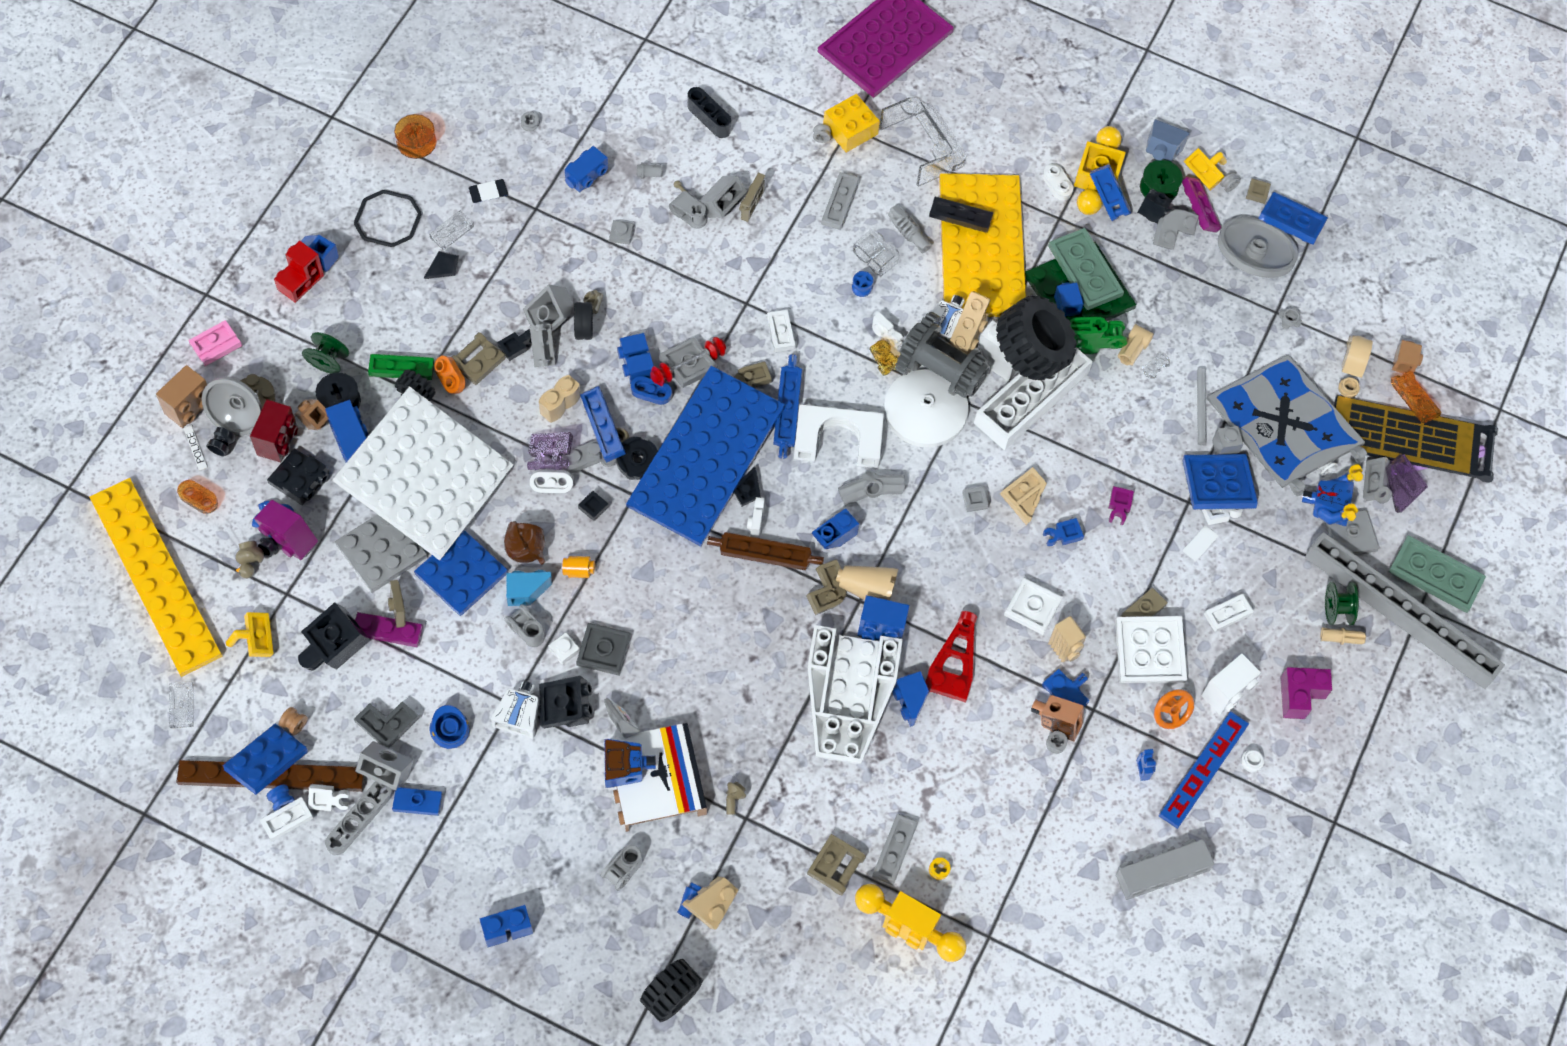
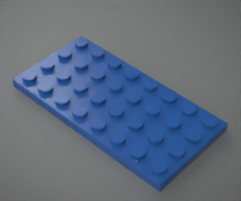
M710 366L628 499L626 507L702 547L785 408V404Z

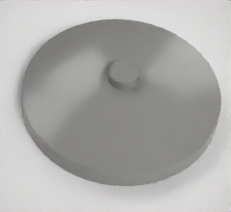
M1233 218L1222 226L1218 235V246L1223 256L1238 269L1255 276L1265 278L1284 276L1293 269L1298 259V250L1292 238L1283 230L1266 224L1258 218Z

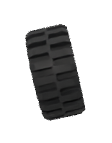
M1032 295L1023 298L1000 315L996 326V331L998 332L996 336L997 342L1000 343L999 348L1004 353L1005 360L1010 362L1011 367L1015 371H1019L1023 377L1040 381L1053 376L1070 365L1075 356L1077 345L1074 339L1075 332L1074 329H1071L1069 319H1066L1065 313L1059 310L1054 302H1049V299Z

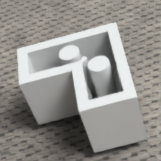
M1241 654L1210 680L1201 696L1219 715L1225 710L1230 712L1243 697L1241 693L1246 689L1248 691L1252 690L1259 683L1257 678L1261 672Z

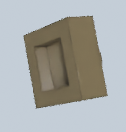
M1251 179L1246 199L1265 204L1271 184Z

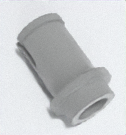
M643 162L637 164V177H641V179L643 177L662 176L661 164L644 165Z

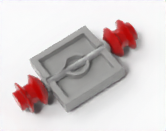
M693 337L660 353L659 360L662 363L659 364V368L656 366L652 367L651 379L655 384L663 386L664 380L671 382L673 376L680 386L684 388L702 379L710 366L718 368L713 360H716L718 355H725L726 345L722 339L714 337L712 342L708 340L705 342L703 349Z

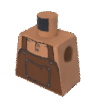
M1053 695L1049 696L1047 703L1036 699L1032 705L1031 712L1041 716V725L1052 732L1060 731L1066 735L1068 740L1075 742L1083 725V705Z

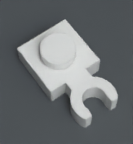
M880 312L875 315L872 324L875 334L883 337L885 340H889L893 347L898 348L902 344L903 336L893 329L894 325Z
M756 497L753 517H748L747 529L751 530L750 537L759 538L764 498Z
M1201 509L1208 525L1228 522L1230 517H1240L1243 511L1242 509Z
M311 784L309 787L308 809L332 811L333 805L341 810H346L349 807V802H343L341 798H348L350 791L341 790L335 793L334 786Z

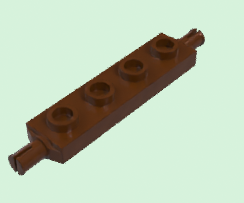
M725 532L722 538L708 536L707 545L720 547V553L723 556L805 571L809 564L823 565L824 557L811 555V548L733 533Z

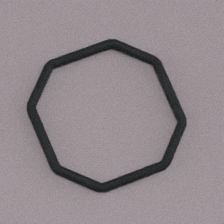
M380 190L362 200L354 220V226L364 241L395 247L413 237L422 213L413 197L388 190ZM382 194L410 200L418 213L409 236L393 243L366 237L358 224L366 201Z

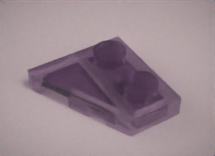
M1404 454L1398 455L1385 468L1396 513H1402L1428 488Z

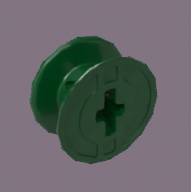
M1155 160L1149 163L1144 169L1139 185L1142 195L1146 197L1149 191L1154 189L1174 200L1182 184V172L1177 165L1170 161Z
M321 332L312 333L310 336L311 341L317 348L303 349V358L320 371L329 374L340 372V365L335 358H347L350 354L349 349L331 335Z
M1329 582L1325 593V615L1329 625H1333L1338 614H1345L1348 624L1354 625L1359 609L1358 590L1355 583L1350 582L1345 593H1338L1335 583Z

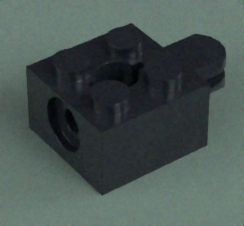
M334 602L301 631L310 645L298 655V662L302 667L311 671L316 670L324 662L337 670L367 644L370 639L343 606Z

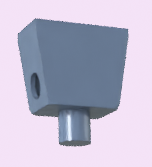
M1155 119L1148 135L1146 152L1152 154L1156 160L1164 159L1172 162L1183 151L1190 133Z

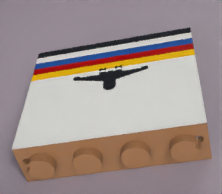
M688 723L639 732L628 738L623 736L610 738L612 740L642 744V756L656 755V769L642 770L641 782L617 786V789L613 790L615 804L620 803L621 811L617 812L620 825H625L626 832L629 831L630 825L697 811L698 817L707 815L706 801Z

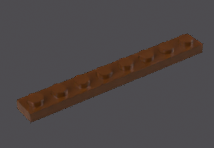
M179 760L176 780L178 785L245 787L224 771L223 765L226 762ZM293 764L265 788L273 789L280 785H287L289 789L309 790L310 785L315 784L334 786V791L363 792L364 775L356 772V767Z

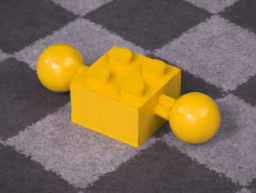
M1103 127L1097 133L1096 143L1089 141L1086 143L1074 187L1085 189L1077 198V207L1085 215H1094L1102 207V200L1090 176V172L1110 164L1116 180H1118L1126 152L1117 150L1121 144L1122 137L1119 130L1115 127Z
M865 884L857 890L855 894L857 908L866 914L879 912L886 916L882 927L885 928L889 935L895 938L901 937L906 940L905 943L916 950L918 948L923 950L926 944L930 942L936 946L939 956L947 962L959 961L965 955L967 945L963 936L957 932H946L943 934L936 930L941 914L902 891L899 892L893 904L885 900L883 891L877 885Z

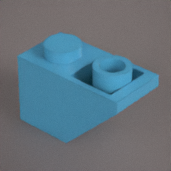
M537 570L532 573H525L523 571L506 573V598L508 606H520L521 604L530 606L552 585L551 572Z

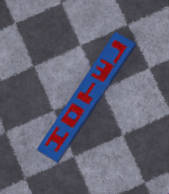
M1230 711L1159 814L1160 818L1176 829L1179 828L1249 723Z

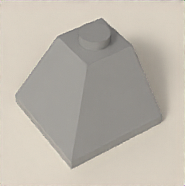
M548 284L523 308V311L530 326L551 323V331L553 332L567 319L573 302L566 287Z

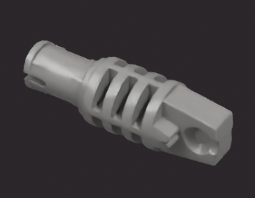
M898 205L891 207L888 216L895 227L907 241H912L921 253L927 252L930 249L931 243L922 235L921 228Z

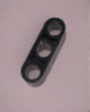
M691 88L687 93V107L689 111L718 138L728 137L731 133V116L702 88Z

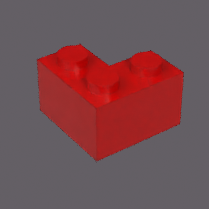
M300 240L295 245L289 247L287 253H285L288 266L284 270H280L274 278L277 290L294 303L324 276L318 253Z

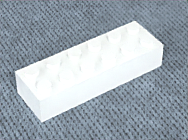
M1075 348L1076 353L1071 364L1045 380L1028 379V377H1023L1019 373L977 411L974 424L1002 449L1006 450L1089 374L1093 361L1078 348Z

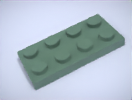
M1085 228L1049 242L1048 247L1069 282L1078 284L1086 310L1123 296L1124 291Z
M1409 535L1404 540L1388 571L1465 613H1468L1486 578L1480 572Z

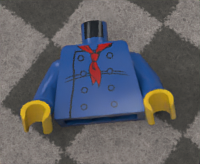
M1358 464L1351 466L1349 469L1350 474L1346 473L1335 479L1319 481L1316 492L1304 490L1302 502L1314 504V517L1320 518L1329 525L1336 523L1342 526H1347L1348 520H1355V513H1358V509L1355 504L1351 503L1354 487L1352 480L1354 479L1358 482L1363 479L1361 466Z

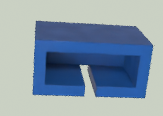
M644 333L620 338V346L617 347L618 357L624 361L622 365L624 377L629 378L630 384L638 376L651 378L650 373L654 365L650 352H647L649 348Z
M525 905L479 918L487 948L508 942L505 932L507 930H510L512 940L533 934Z

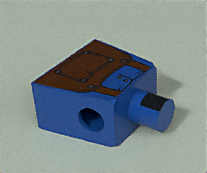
M604 739L605 788L641 782L642 770L656 769V755L642 756V744Z

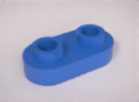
M638 376L631 382V393L636 398L659 405L667 404L671 400L672 390L667 383L660 386L655 384L651 378ZM639 388H644L645 390H644V391H639L638 389H639ZM659 394H664L665 396H664V397H659L658 395H659Z

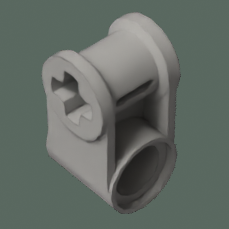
M681 192L669 204L671 212L691 227L699 229L705 226L707 222L705 216L706 207L688 192Z
M523 604L510 617L506 616L504 618L511 630L517 633L528 646L538 647L543 643L544 633L541 623L537 621ZM533 631L538 632L535 636H529V633Z
M634 845L624 847L614 860L603 869L600 876L607 878L615 885V889L620 891L641 867V851ZM629 854H635L638 857L632 863L627 862L625 858Z

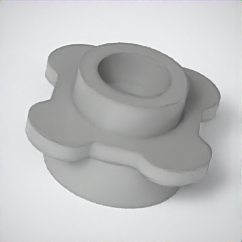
M1289 308L1279 312L1278 316L1282 320L1283 328L1289 329V327L1301 326L1300 314L1296 309Z

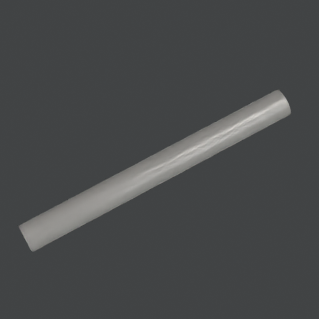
M1204 368L1197 369L1198 445H1206V386Z

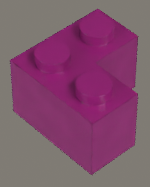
M271 500L254 518L259 525L258 530L266 537L272 536L277 543L282 545L281 550L290 558L294 556L302 560L318 542L301 515L274 500Z
M1293 667L1285 669L1280 677L1283 718L1306 719L1312 710L1311 699H1326L1332 691L1331 669Z

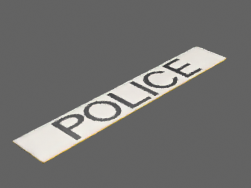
M192 425L183 428L198 469L207 468Z

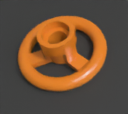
M1182 689L1172 690L1163 695L1155 706L1154 718L1156 723L1164 729H1175L1185 724L1194 710L1192 695ZM1175 696H1182L1179 700L1175 698ZM1187 702V710L1179 719L1181 707ZM1161 712L1171 715L1172 722L1163 721Z

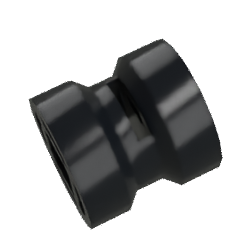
M217 427L213 433L214 438L209 440L206 447L212 453L224 457L229 451L228 446L233 444L236 436L223 427Z

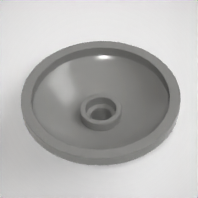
M220 377L212 380L202 393L203 409L216 427H223L236 436L251 434L262 410V405L250 387L237 379Z

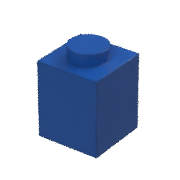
M1063 283L1057 286L1054 295L1057 308L1065 313V317L1080 314L1083 301L1078 284Z

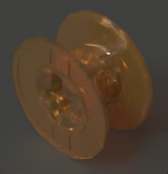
M411 114L397 122L394 133L397 139V148L402 155L408 158L419 159L432 153L437 141L434 134V125L431 120L423 115Z

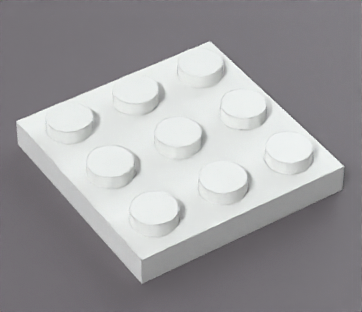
M1182 616L1116 617L1115 626L1120 683H1183L1187 681Z

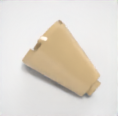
M845 565L844 569L839 568L836 581L840 582L839 587L865 600L867 595L890 601L899 569Z

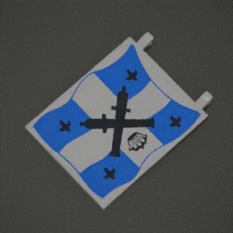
M1289 355L1207 396V400L1230 427L1238 426L1244 444L1282 488L1289 485L1295 496H1300L1304 493L1305 484L1299 480L1300 478L1351 452L1357 463L1365 461L1367 452L1364 448L1360 447L1364 445L1365 441Z

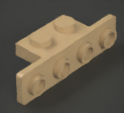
M975 291L970 293L949 341V344L967 355L974 348L978 347V337L988 325L986 321L988 314L985 312L990 303L989 298Z

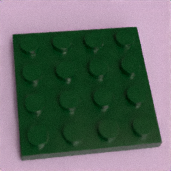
M1094 242L1122 287L1124 294L1122 297L1086 310L1083 305L1080 314L1066 316V319H1069V321L1075 317H1102L1108 321L1136 308L1133 298L1096 242ZM1056 259L1025 271V278L1036 295L1049 299V302H1054L1055 304L1054 295L1057 286L1063 283H1070Z

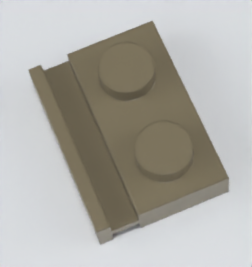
M758 172L753 183L750 185L739 207L741 220L749 222L764 193V179L766 175Z

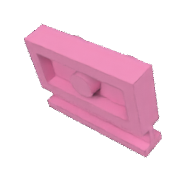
M226 320L188 340L204 366L213 363L242 346Z

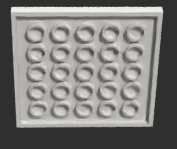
M409 386L334 477L333 482L438 560H441L514 464Z

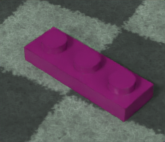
M1186 177L1182 180L1184 192L1189 197L1193 211L1196 215H1199L1200 227L1204 231L1218 232L1222 227L1200 179Z
M357 612L355 621L369 639L418 648L423 630L422 624L405 621L404 627L397 628L395 619Z

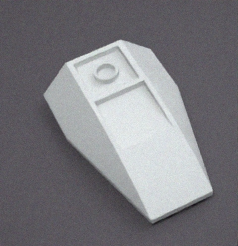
M814 625L807 669L816 757L855 764L862 763L896 684L902 639L880 636L879 641L836 635V628Z

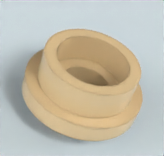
M1348 377L1341 380L1338 390L1344 397L1352 398L1358 394L1360 387L1356 379Z

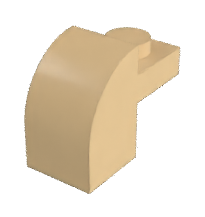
M1349 336L1347 351L1342 362L1343 373L1363 377L1371 354L1373 341L1362 336Z

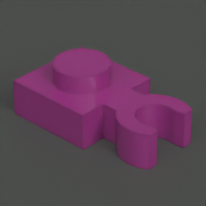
M1113 486L1108 506L1109 509H1113L1109 516L1110 523H1112L1115 516H1118L1121 519L1120 525H1124L1126 513H1129L1131 510L1134 491Z

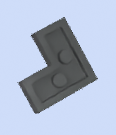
M403 701L387 717L369 703L354 718V721L379 744L390 748L419 719V716Z

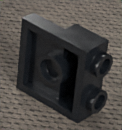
M294 448L270 475L267 482L300 505H303L314 496L315 490L320 484L323 485L327 481L329 471L326 465L311 455L307 457Z
M582 676L539 684L540 726L546 729L561 725L573 727L589 724V717L593 716L592 705L588 702V696L592 695L591 684Z

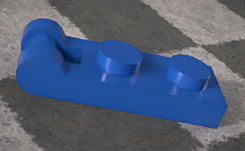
M1110 164L1092 170L1090 176L1110 219L1114 221L1121 215H1130L1131 208L1126 202ZM1119 204L1120 208L1115 209L1114 206Z

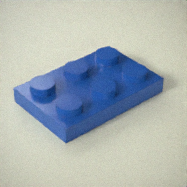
M1273 192L1258 219L1314 245L1328 217Z
M275 723L223 765L224 771L257 795L307 754V747Z

